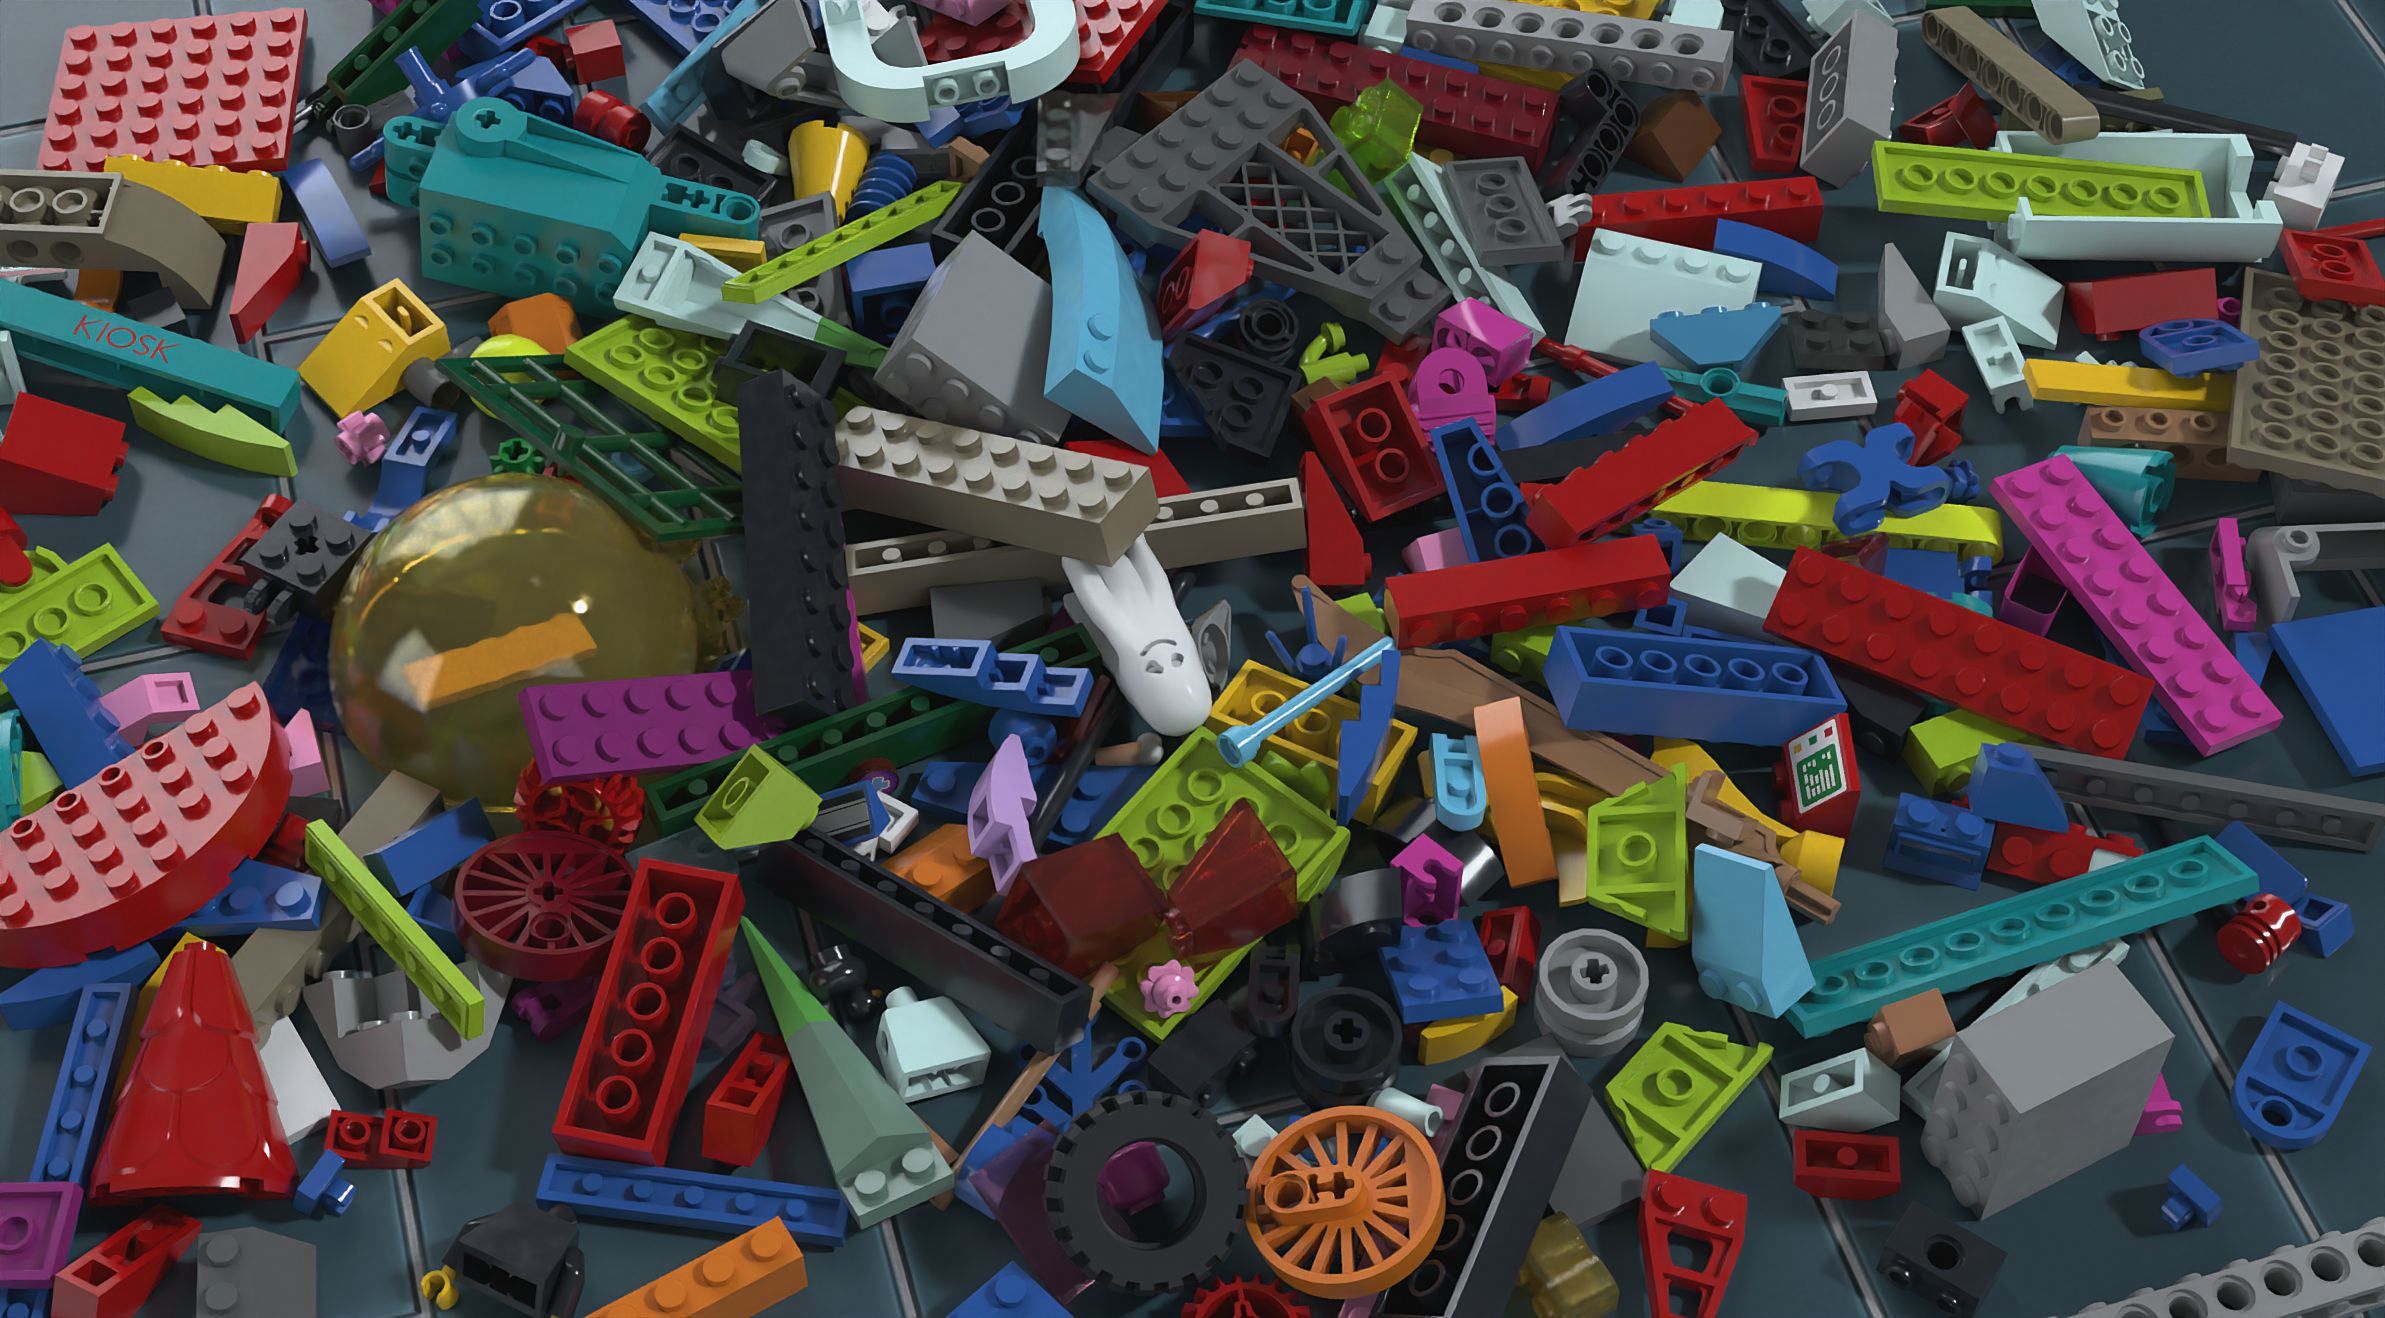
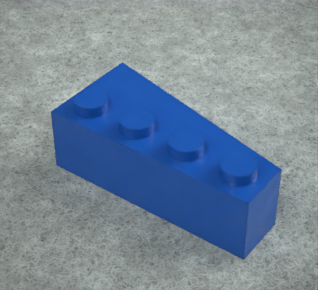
M1468 417L1430 429L1433 446L1470 563L1551 551L1524 522L1531 510L1474 417Z

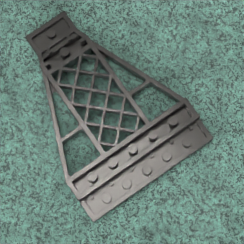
M1245 58L1087 180L1086 192L1118 214L1116 227L1147 249L1155 243H1159L1182 251L1197 234L1176 228V226L1197 211L1230 234V237L1251 242L1250 249L1256 253H1249V259L1254 261L1252 275L1319 297L1342 315L1367 323L1398 346L1450 302L1453 291L1420 268L1423 255L1312 103L1248 58ZM1304 125L1327 155L1326 158L1314 167L1304 166L1277 147ZM1334 169H1337L1363 206L1323 178ZM1239 177V183H1240V184H1238V183H1232L1234 180H1236V179ZM1247 177L1268 178V184H1248ZM1228 198L1242 199L1243 205H1237ZM1251 199L1271 200L1272 206H1251ZM1280 199L1299 200L1301 207H1281ZM1261 221H1274L1275 228H1269ZM1283 222H1303L1304 229H1284ZM1313 223H1332L1333 230H1313ZM1294 244H1307L1308 251H1302ZM1316 245H1336L1337 252H1317ZM1345 245L1365 246L1366 253H1346ZM1326 267H1339L1340 275H1336Z

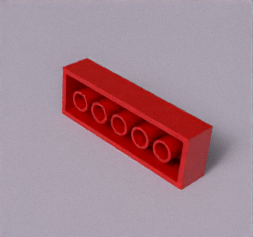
M641 857L551 1132L563 1155L664 1167L746 902L737 875Z

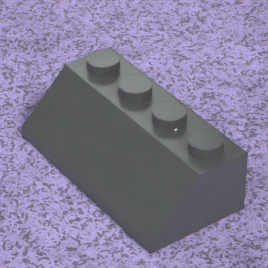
M256 1227L199 1233L196 1318H318V1249L316 1245Z

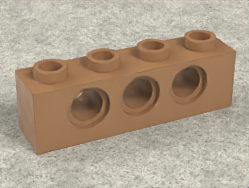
M2088 405L2077 438L2078 446L2152 449L2171 452L2175 457L2169 459L2168 462L2176 464V478L2258 482L2263 470L2245 469L2235 463L2226 462L2230 413Z

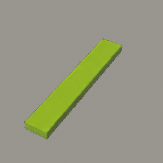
M322 818L306 824L305 862L324 880L330 890L464 1039L470 1041L483 1035L485 998Z

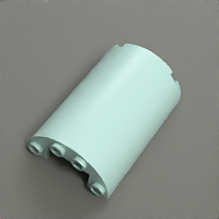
M1997 131L1995 147H1989L1987 150L2200 170L2211 218L2033 216L2027 197H2018L2016 213L2009 215L2008 223L1987 221L1988 229L1995 230L1994 242L2020 259L2262 263V258H2269L2275 249L2283 227L2282 219L2274 201L2256 200L2255 209L2253 210L2247 196L2246 189L2254 154L2245 134L2099 132L2098 136L2093 140L2054 146L2035 131Z

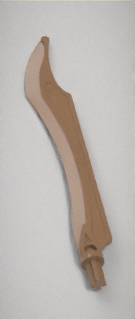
M1296 575L1292 578V594L1296 599L1303 618L1301 589L1305 585L1311 589L1319 644L1329 650L1333 656L1339 637L1345 635L1348 638L1342 665L1382 638L1390 637L1344 610L1325 595L1307 576ZM1418 647L1396 649V651H1401L1395 706L1437 717L1476 731L1474 707L1520 696L1531 742L1529 743L1530 753L1584 779L1609 795L1618 797L1627 788L1643 780L1646 785H1649L1672 773L1600 731L1590 730L1588 732H1581L1572 728H1565L1556 706L1455 649L1432 650ZM1380 663L1356 678L1355 681L1361 686L1378 685ZM1716 799L1717 802L1726 805L1734 810H1737L1731 807L1730 805L1724 803L1723 801ZM1689 819L1688 849L1695 854V848L1704 843L1772 864L1786 904L1824 927L1832 924L1835 914L1841 907V903L1802 881V871L1780 858L1775 847L1776 832L1758 823L1752 839L1734 840L1733 845H1729L1705 834L1706 826Z

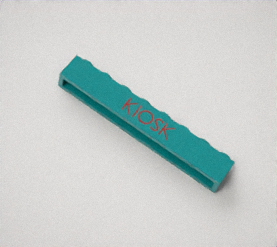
M0 278V331L9 330L16 355L130 391L135 390L141 385L168 403L175 402L184 394L214 414L228 403L278 436H281L301 402L300 372Z

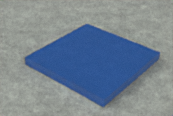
M2385 605L2271 624L2266 634L2352 777L2384 772Z

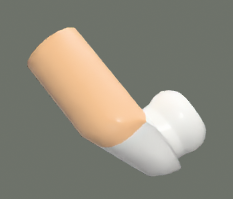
M1147 732L1140 735L1137 742L1099 748L1095 755L1096 765L1154 766L1162 759L1164 754L1162 739L1155 733Z

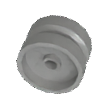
M1582 928L1562 934L1548 945L1539 963L1538 983L1534 995V1020L1542 1036L1551 1032L1564 1052L1576 1057L1601 1058L1618 1053L1632 1042L1641 1025L1644 1003L1649 987L1648 967L1640 951L1624 937L1604 929Z

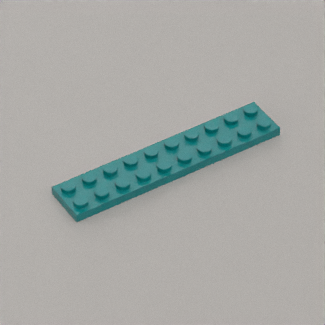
M2203 835L1810 961L1808 963L1816 985L1787 1009L1783 1015L1805 1039L1825 1036L1834 1029L1856 1022L1871 1021L1880 1007L1935 988H1939L1941 995L1949 992L1964 991L1971 985L1995 977H2007L2014 974L2017 970L2041 962H2053L2063 955L2084 948H2096L2104 945L2106 941L2121 936L2146 932L2152 926L2174 919L2189 918L2196 912L2220 904L2235 903L2242 897L2260 892L2259 877L2256 872L2210 836Z

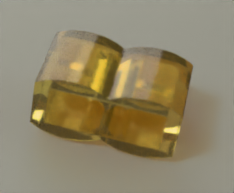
M1559 1211L1541 1220L1515 1283L1517 1286L1523 1284L1534 1296L1532 1302L1538 1318H1601L1616 1310L1620 1292L1619 1288L1602 1261L1590 1251L1585 1239L1572 1220L1563 1211Z

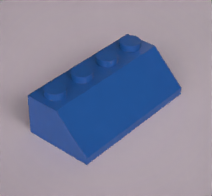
M480 0L477 6L485 14L456 41L458 49L477 63H481L508 52L593 0Z

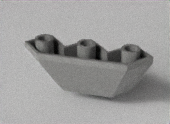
M469 953L464 955L465 962L455 965L485 998L483 1035L470 1041L464 1039L397 963L393 964L394 972L375 978H353L351 970L326 972L322 974V982L303 987L302 991L303 998L341 1070L375 1090L402 1089L448 1080L489 1047L514 977L487 967Z

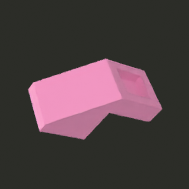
M189 672L141 675L99 698L103 707L108 709L120 722L121 726L117 730L121 737L133 747L143 744L149 724L185 722L189 717L200 712Z

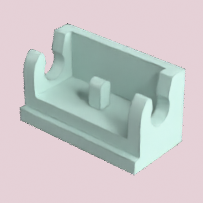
M2004 316L1962 327V335L1966 341L1967 349L1974 358L1983 380L1992 395V402L1996 411L2000 414L2004 413V402L2011 397H2016L2022 411L2033 408V397L2022 373L2025 360Z

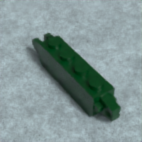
M480 0L402 1L327 74L326 84L331 90L315 106V110H313L315 112L314 116L319 122L326 123V129L332 137L336 138L337 133L333 117L338 109L349 104L367 107L401 90L405 91L411 84L398 64L394 62V59L412 47L417 46L418 51L428 66H431L485 14L477 6Z

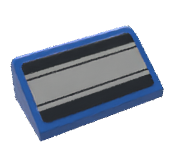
M865 780L819 794L823 800L818 805V814L810 825L848 847L877 838L891 819L870 780Z

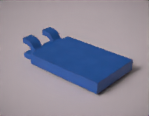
M1829 542L1820 543V553L1922 592H1937L1936 597L1952 600V592L1965 594V589L1970 591L1967 595L1980 598L1989 604L1991 608L1993 606L1992 591H1987V576H1990L1992 571V562L1989 556H1974L1964 562L1957 563V553Z

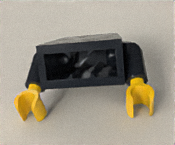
M514 1201L497 1213L468 1220L441 1260L445 1264L441 1271L429 1272L423 1277L421 1281L422 1294L429 1301L439 1288L444 1287L437 1296L436 1304L441 1310H448L456 1304L459 1297L458 1288L453 1283L455 1279L457 1282L535 1318H543L546 1313L551 1314L550 1318H573L585 1285V1255L578 1248L580 1231L576 1227L577 1216L575 1212L564 1203H555L545 1212L523 1201Z

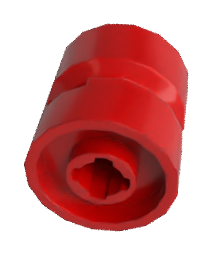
M600 89L591 91L582 99L576 109L573 120L574 130L638 154L646 146L652 128L651 121L641 110L630 104L624 105L621 99Z

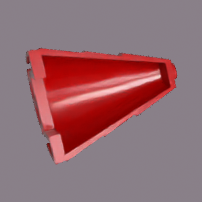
M214 943L184 944V950L173 954L138 1038L142 1044L116 1101V1113L89 1178L90 1188L87 1195V1204L90 1207L142 1206L144 1197L227 1193H236L246 1201L294 1200L299 1187L300 1175L277 1110L278 1100L257 1046L260 1036L233 962L226 954L216 951V944Z

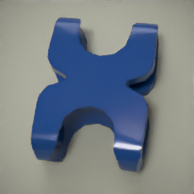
M1893 423L1870 430L1865 436L1864 448L1849 440H1836L1815 447L1804 454L1797 468L1798 477L1809 490L1813 492L1836 490L1844 493L1836 502L1832 519L1833 523L1844 535H1855L1880 527L1884 522L1885 509L1899 517L1907 518L1934 510L1945 503L1953 485L1943 469L1936 465L1914 467L1905 464L1912 456L1916 436L1904 423Z

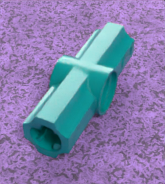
M1660 367L1677 396L1693 403H1699L1701 406L1719 397L1740 420L1775 427L1782 426L1788 403L1787 390L1740 382L1738 375L1727 368H1713L1704 374Z

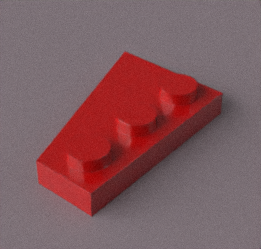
M1741 75L1737 88L1752 170L1792 174L1803 141L1809 82Z

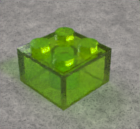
M1387 77L1375 87L1368 86L1359 95L1357 101L1348 108L1346 106L1340 107L1330 120L1331 131L1373 187L1407 162L1424 106ZM1321 148L1320 152L1323 154L1321 158L1322 161L1324 158L1327 157V155ZM1334 169L1325 176L1327 180L1353 200L1358 198L1337 169Z

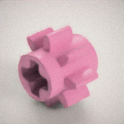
M358 410L336 424L342 433L334 438L335 444L342 456L351 464L362 461L364 466L367 467L379 461L386 454L387 448L384 444L391 440V435L385 423L376 414L370 413L364 417L362 412Z

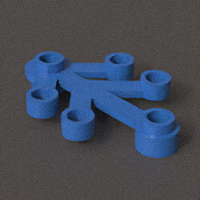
M1099 1009L1091 1022L1087 1023L1084 1039L1071 1046L1072 1074L1055 1061L1043 1077L1044 1080L1072 1102L1073 1117L1048 1100L1045 1089L1039 1084L1029 1097H1037L1040 1101L1034 1105L1024 1103L1019 1113L1026 1118H1040L1062 1136L1071 1124L1069 1122L1078 1113L1090 1109L1093 1106V1101L1126 1071L1135 1072L1145 1066L1147 1060L1145 1043L1136 1037L1122 1039L1117 1045L1116 1052L1092 1073L1091 1027L1100 1017ZM1027 1041L1022 1042L1016 1049V1064L1021 1072L1030 1062L1023 1059V1057L1027 1054H1036L1038 1051ZM1132 1050L1140 1055L1136 1058H1127L1123 1054ZM1128 1080L1121 1084L1118 1089V1095L1122 1094V1092L1148 1091L1144 1083L1138 1080Z

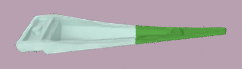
M651 231L613 296L616 308L654 319L656 324L660 326L729 340L733 333L739 335L746 321L750 320L847 351L845 365L872 371L878 370L890 349L805 308L781 294H777L757 305L725 301L722 298L720 285L741 275V272L689 242Z

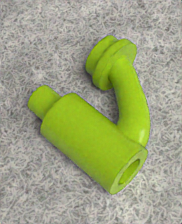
M1327 321L1322 323L1321 334L1303 351L1297 367V372L1303 374L1299 384L1301 389L1324 376L1349 383L1356 380V373L1369 370V362L1364 353L1351 357L1348 352L1318 360L1326 349L1329 353L1333 354L1338 352L1339 348L1345 346V335L1338 322L1331 323Z

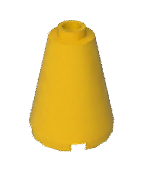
M824 120L802 123L792 130L788 142L795 200L830 190L835 199L840 228L844 222L845 213L849 208L850 201L854 197L855 189L859 185V180L864 173V168L869 162V139L861 131L838 122L837 128L823 127Z

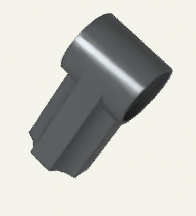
M401 90L367 107L349 104L338 109L334 114L333 121L342 154L347 158H352L377 141L376 136L383 132L384 125L389 120L398 116H408L416 111L410 97Z
M475 336L438 359L470 358L483 341ZM428 357L415 360L407 367L402 377L404 388L427 408L443 411L451 408L458 400L461 388L434 367L436 360L433 361Z

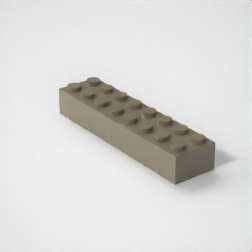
M858 405L851 409L835 426L836 446L840 454V461L837 466L839 486L843 495L841 505L1111 568L1161 512L1149 467Z

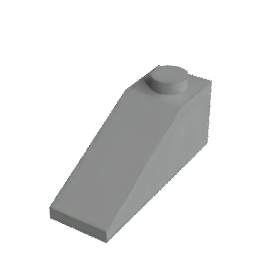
M1893 242L1885 244L1878 272V332L1885 356L1888 355L1897 371L1943 359L1951 331L1950 326Z

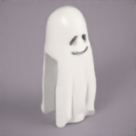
M1144 533L1134 541L1112 568L1062 556V567L1075 591L1064 596V607L1075 624L1083 623L1102 654V663L1115 678L1125 698L1135 707L1141 717L1161 734L1182 736L1202 725L1211 713L1212 708L1209 683L1194 640L1176 607L1167 575L1147 545Z

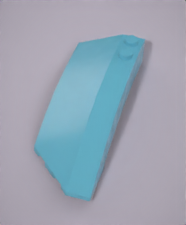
M1049 172L1044 179L1037 236L1045 240L1048 250L1053 294L1052 331L1043 397L1153 457L1158 452L1164 388L1163 340L1156 308L1108 224L1086 194Z

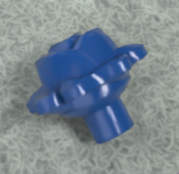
M1953 459L1948 467L1943 468V471L1953 483L1952 490L1944 504L1965 505L1967 501L1973 500L1979 495L1980 487L1977 484L1979 476L1973 472L1970 461L1963 460L1960 463V461Z

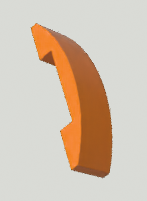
M1520 696L1474 707L1477 741L1487 794L1510 886L1512 889L1557 879L1559 878L1550 832L1546 827L1529 748V743L1531 742Z

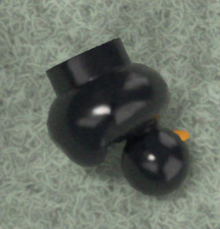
M847 944L826 949L810 957L814 970L808 980V990L821 1005L827 1006L831 998L848 993L845 1003L846 1012L853 1020L866 1022L876 1016L880 1006L879 997L883 992L866 988L870 977L869 967L865 961L851 955Z

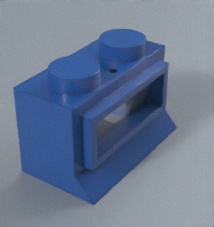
M1901 792L1882 868L1977 892L1990 850L1996 820L1982 818L1980 815H1972L1970 809Z

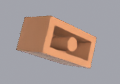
M1935 988L1880 1007L1866 1026L1868 1033L1864 1034V1041L1868 1051L1892 1070L1938 1055L1954 1040L1957 1032L1940 990Z

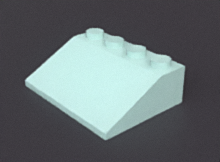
M1596 228L1584 265L1564 346L1572 344L1588 351L1590 357L1630 366H1638L1655 360L1659 367L1691 372L1650 340V319H1657L1659 314L1668 311L1683 312L1684 316L1701 314L1703 309L1716 306L1725 307L1727 311L1743 310L1745 305L1755 302L1762 263Z

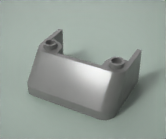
M778 0L730 43L721 54L729 75L772 96L855 111L846 104L839 94L831 56L813 52L816 49V45L800 0ZM905 15L871 44L877 59L889 66L913 68L928 65L911 16Z
M2385 522L2273 526L2254 530L2247 542L2245 557L2268 629L2271 624L2288 622L2292 619L2301 597L2293 572L2385 568Z

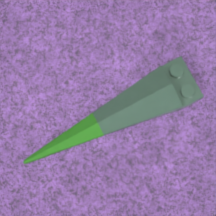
M741 915L740 923L789 1051L838 1190L860 1229L863 1230L955 1188L954 1173L934 1144L930 1131L749 919Z

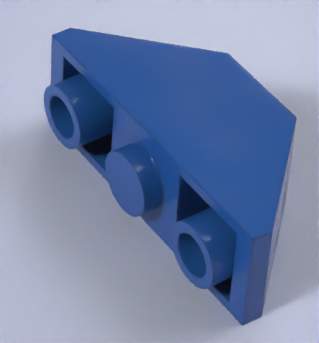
M509 51L457 71L455 75L456 85L496 61L497 64H500L517 52ZM535 56V61L508 79V88L495 97L509 102L518 111L527 112L557 124L573 126L574 114L576 112L573 91L547 57Z

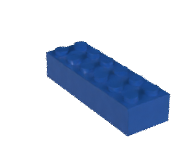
M1558 625L1542 670L1565 728H1572L1581 732L1596 730L1617 732L1627 736L1642 734L1662 736L1667 739L1688 738L1706 740L1712 743L1735 742L1746 743L1756 747H1764L1766 745L1783 747L1784 742L1838 713H1845L1848 707L1821 653L1813 649Z

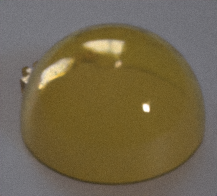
M522 472L493 473L476 476L437 489L406 507L375 535L356 561L341 591L331 625L328 655L331 695L337 716L348 737L360 753L386 776L394 769L441 790L445 804L455 806L477 796L484 811L516 812V804L513 802L514 791L518 784L517 780L523 768H526L531 759L535 757L517 694L527 686L704 673L705 662L727 653V630L723 625L731 620H735L737 617L739 618L743 614L746 605L738 595L729 596L725 599L729 595L732 586L724 575L708 579L697 585H694L679 563L686 561L687 558L691 559L692 556L699 553L702 544L698 538L656 542L585 485L572 480L551 475Z

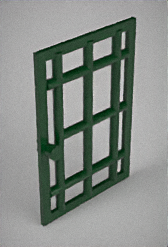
M564 354L436 359L434 367L543 452L546 455L545 465L547 468L554 467L557 463V475L559 477H564L567 473L571 474L654 541L664 542L745 533L744 515L738 516L724 505L743 503L741 473L721 463L714 456L693 443L686 441L679 434L658 421L651 419L647 414L618 398L593 380L583 376L580 372L563 362ZM573 370L585 380L562 381L550 371ZM523 372L534 382L511 383L499 373ZM607 396L653 432L631 434L584 397ZM558 399L603 435L586 436L583 430L572 425L563 424L534 400ZM676 449L723 486L701 488L653 450ZM628 453L674 490L651 492L603 454ZM697 507L708 515L710 519L688 521L674 509Z

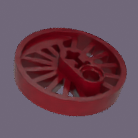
M548 830L508 835L480 848L462 866L455 883L451 912L452 926L459 942L472 957L502 974L524 980L543 982L568 981L587 977L605 970L636 873L627 860L615 850L599 841L582 835ZM551 870H557L554 877L551 876ZM521 933L516 944L508 942ZM584 938L589 940L591 943L587 944Z

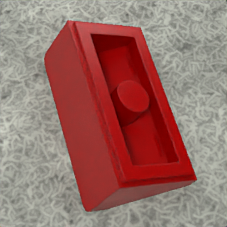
M1957 94L1902 123L1898 127L1899 133L1913 144L1953 147L1967 139L1968 136L1948 107ZM1981 98V100L1986 106L1985 99Z
M1527 905L1483 912L1478 936L1499 986L1504 985L1518 996L1517 1004L1528 1003L1541 934V924Z

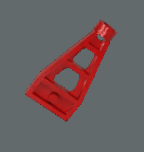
M1413 333L1400 346L1387 338L1373 377L1394 370L1408 399V389L1412 379L1416 375L1421 362L1432 353L1433 337ZM1518 372L1501 383L1498 393H1488V395H1494L1496 411L1532 410L1548 402L1552 378L1539 375L1528 376ZM1441 388L1445 393L1454 394L1450 388Z
M277 494L265 496L254 518L179 596L160 629L165 642L249 661L268 627L269 621L266 618L269 607L264 609L260 615L254 616L244 609L240 610L211 603L209 600L227 582L249 586L244 568L236 566V563L293 505L290 500Z
M1651 1168L1646 1172L1642 1180L1638 1227L1652 1318H1686L1671 1314L1669 1309V1284L1700 1293L1701 1298L1696 1318L1715 1317L1744 1241L1748 1195ZM1669 1232L1709 1242L1711 1255L1703 1272L1700 1273L1678 1267L1672 1263L1667 1240Z

